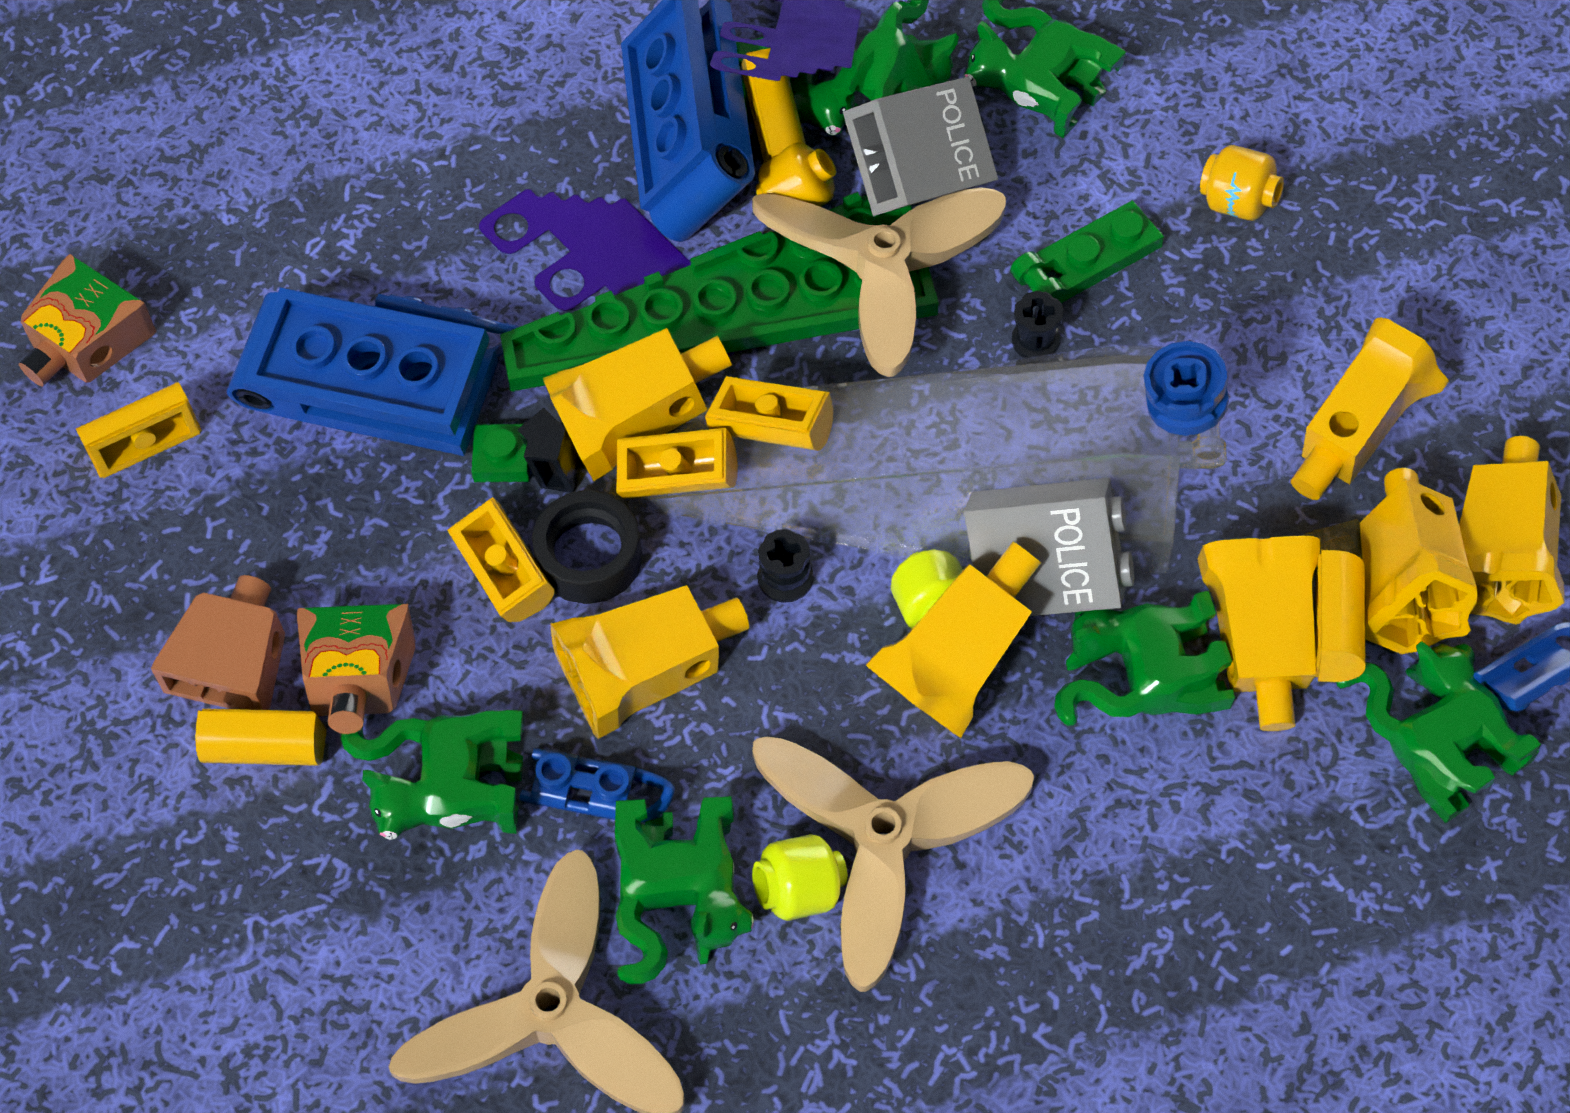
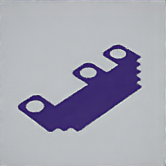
M776 0L783 2L776 29L730 21L724 22L720 31V36L728 40L770 47L768 59L727 51H717L713 53L710 66L716 70L773 81H780L781 76L798 77L800 72L816 74L817 69L833 71L834 66L851 68L861 11L845 7V2L839 0ZM731 29H754L761 32L764 38L757 40L740 38L733 35ZM729 57L742 58L751 61L756 67L752 70H738L725 66L721 60Z
M525 189L485 216L479 223L481 233L500 252L505 254L519 251L548 230L570 251L540 272L534 280L535 287L557 309L563 311L573 309L604 286L612 291L614 295L644 284V277L659 271L661 276L691 265V262L625 198L619 199L613 204H608L602 197H597L590 203H587L579 195H572L566 200H561L554 192H549L543 197H537L530 189ZM511 213L523 216L528 222V230L522 238L506 241L496 235L494 226L501 216ZM564 269H572L579 272L584 278L582 290L572 297H560L553 293L550 288V280L556 272ZM734 352L727 353L728 357L734 354Z

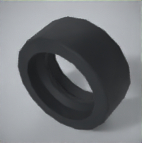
M585 490L571 492L551 502L539 515L532 533L535 560L554 588V593L564 600L582 604L608 601L624 592L638 576L643 559L638 521L626 503L609 493ZM589 523L606 525L615 530L620 536L621 549L619 554L612 562L599 569L587 571L569 569L560 564L555 557L554 546L556 541L564 532L577 525Z

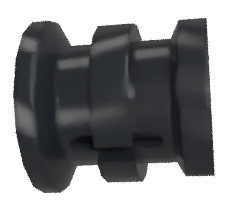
M788 529L776 530L767 534L764 542L758 549V586L763 594L771 600L782 603L794 602L808 593L814 580L813 568L810 565L809 544L802 535Z

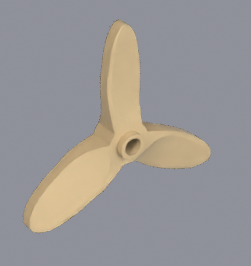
M973 188L944 195L918 205L891 225L875 226L852 221L820 206L776 194H760L752 198L753 213L766 226L791 241L836 259L857 272L859 278L862 279L858 309L862 344L871 366L879 374L887 377H893L902 371L912 351L916 323V302L909 272L943 263L976 245L1000 225L1006 206V197L1003 193L995 189Z
M762 737L757 738L753 742L752 750L757 769L788 802L854 845L856 856L846 886L842 907L841 948L845 974L851 985L859 992H866L875 987L886 974L892 961L901 933L904 915V860L907 859L910 852L954 844L987 830L1010 816L1025 803L1031 793L1034 780L1032 771L1024 765L1010 761L990 762L961 768L932 778L896 801L878 799L840 768L822 756L796 743L782 738ZM885 832V833H888V834L882 835V834H878V833Z
M574 850L563 856L555 864L547 879L538 902L531 933V980L518 993L455 1014L412 1037L391 1058L388 1067L394 1078L401 1082L417 1084L456 1077L488 1066L540 1042L547 1045L555 1044L582 1077L615 1101L639 1113H682L685 1099L679 1077L665 1058L647 1039L619 1017L580 999V991L594 958L600 925L598 876L590 857L584 851ZM548 1006H558L553 1011H544Z

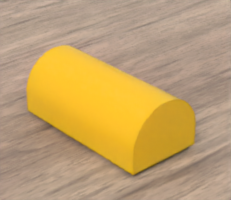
M771 48L749 52L746 55L768 59ZM743 59L740 70H752L756 65L751 61ZM742 75L763 162L765 163L772 157L779 155L789 145L797 142L806 144L789 76H781L780 81H773Z
M726 376L705 419L709 429L726 428L732 437L819 451L825 446L830 436L833 422V404L830 393L826 391Z
M179 382L75 428L100 478H106L193 438L202 431Z
M726 428L617 439L616 493L622 498L733 488L736 485L738 476L736 447L732 435Z
M492 497L447 530L503 619L508 622H520L543 610L550 603L554 596V588L495 498Z
M1321 550V554H1318L1315 579V652L1317 672L1315 677H1318L1320 682L1349 681L1362 675L1366 668L1364 562L1357 555L1346 551Z
M202 709V711L198 710L196 752L201 763L320 766L323 762L327 730L314 711Z

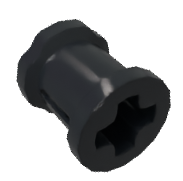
M1034 291L1026 293L1015 304L1014 320L1016 327L1012 331L1011 343L1014 350L1021 357L1033 361L1045 360L1054 355L1059 348L1060 333L1058 327L1062 324L1063 307L1058 299L1053 298L1047 292ZM1034 306H1038L1037 317H1032ZM1037 336L1042 337L1040 348H1036Z

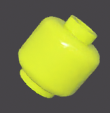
M932 549L916 552L904 560L892 575L891 592L906 624L911 629L963 571L958 559L947 551Z
M811 834L770 843L762 851L760 861H756L752 869L753 887L759 904L763 909H771L776 917L786 921L826 913L833 909L840 896V887L846 886L848 879L847 867L842 854L839 851H832L829 844L822 837Z

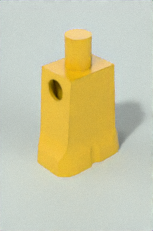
M1375 318L1364 339L1359 354L1306 428L1302 457L1305 458V461L1291 479L1292 486L1300 494L1312 500H1319L1335 476L1350 485L1403 412L1419 399L1441 393L1449 380L1439 369L1433 350L1423 338L1387 318Z
M666 328L591 362L544 377L543 381L583 464L593 481H596L613 470L617 465V439L667 434L707 411L708 409L696 383L732 366V363L718 335L680 354Z
M1514 436L1506 440L1502 464L1473 465L1459 523L1468 565L1475 578L1478 595L1477 602L1470 614L1493 617L1512 624H1520L1529 616L1552 611L1565 603L1564 582L1557 567L1561 493L1549 462L1538 461L1539 443L1527 436Z
M1394 469L1387 473L1384 478L1386 497L1360 522L1362 561L1365 568V639L1399 654L1417 652L1416 645L1421 641L1431 646L1447 638L1463 637L1469 634L1471 629L1468 618L1477 602L1478 595L1475 578L1468 565L1453 498L1419 484L1418 474L1412 469Z
M1314 536L1219 540L1203 545L1197 558L1202 580L1208 587L1215 602L1221 641L1226 642L1232 659L1231 665L1226 668L1229 687L1233 689V692L1256 691L1259 726L1262 731H1282L1296 726L1292 689H1307L1317 675L1312 578L1318 565L1320 539Z
M1013 541L987 576L968 564L910 632L894 644L883 646L866 663V666L912 704L961 738L973 718V705L978 691L1032 613L1015 597L1041 562Z
M685 585L598 615L570 618L551 623L550 626L552 645L557 660L593 734L597 739H600L618 729L624 720L635 712L717 673L719 645L717 642L748 630L749 621L745 609L737 597L700 611L688 586Z

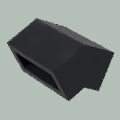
M542 408L517 430L526 446L524 458L540 488L574 492L582 461L567 430L545 408Z

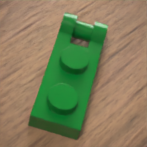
M1131 200L1036 253L1029 251L1022 254L1011 265L1010 273L1020 285L1027 284L1033 292H1047L1062 303L1162 248L1164 236L1137 204ZM1054 270L1060 278H1049L1046 273Z

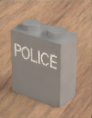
M969 76L878 98L843 111L873 216L999 180Z
M1110 477L975 491L971 493L964 510L974 568L987 576L1013 541L1041 562L1015 597L1016 600L1032 611L1030 616L1122 607L1126 587L1134 586V566L1131 552H1121L1118 532L1126 531L1125 504L1122 496L1113 497Z

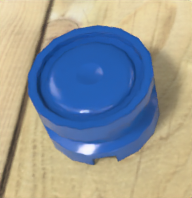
M1192 341L1176 342L1158 350L1147 362L1143 375L1149 416L1158 427L1172 434L1183 436L1195 435L1215 427L1224 417L1229 403L1227 391L1228 377L1225 362L1216 350L1203 343Z

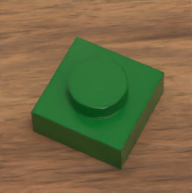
M523 424L475 425L471 469L474 482H529L530 467L524 458L526 446L517 431Z

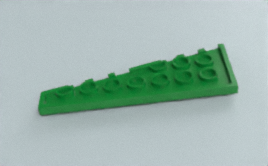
M856 192L843 197L842 205L829 210L852 221L876 226L891 225L912 209L911 206L873 216L867 195L861 197ZM758 231L691 258V265L664 276H661L658 271L644 277V284L617 295H613L612 291L595 297L593 304L572 313L568 312L560 315L559 312H555L500 334L510 391L545 386L544 377L591 362L666 328L680 354L717 335L726 352L729 353L859 329L858 309L862 279L859 278L857 272L836 259L791 241L776 231H770L765 234ZM929 267L910 271L909 274L915 292L916 319L938 315L939 302Z

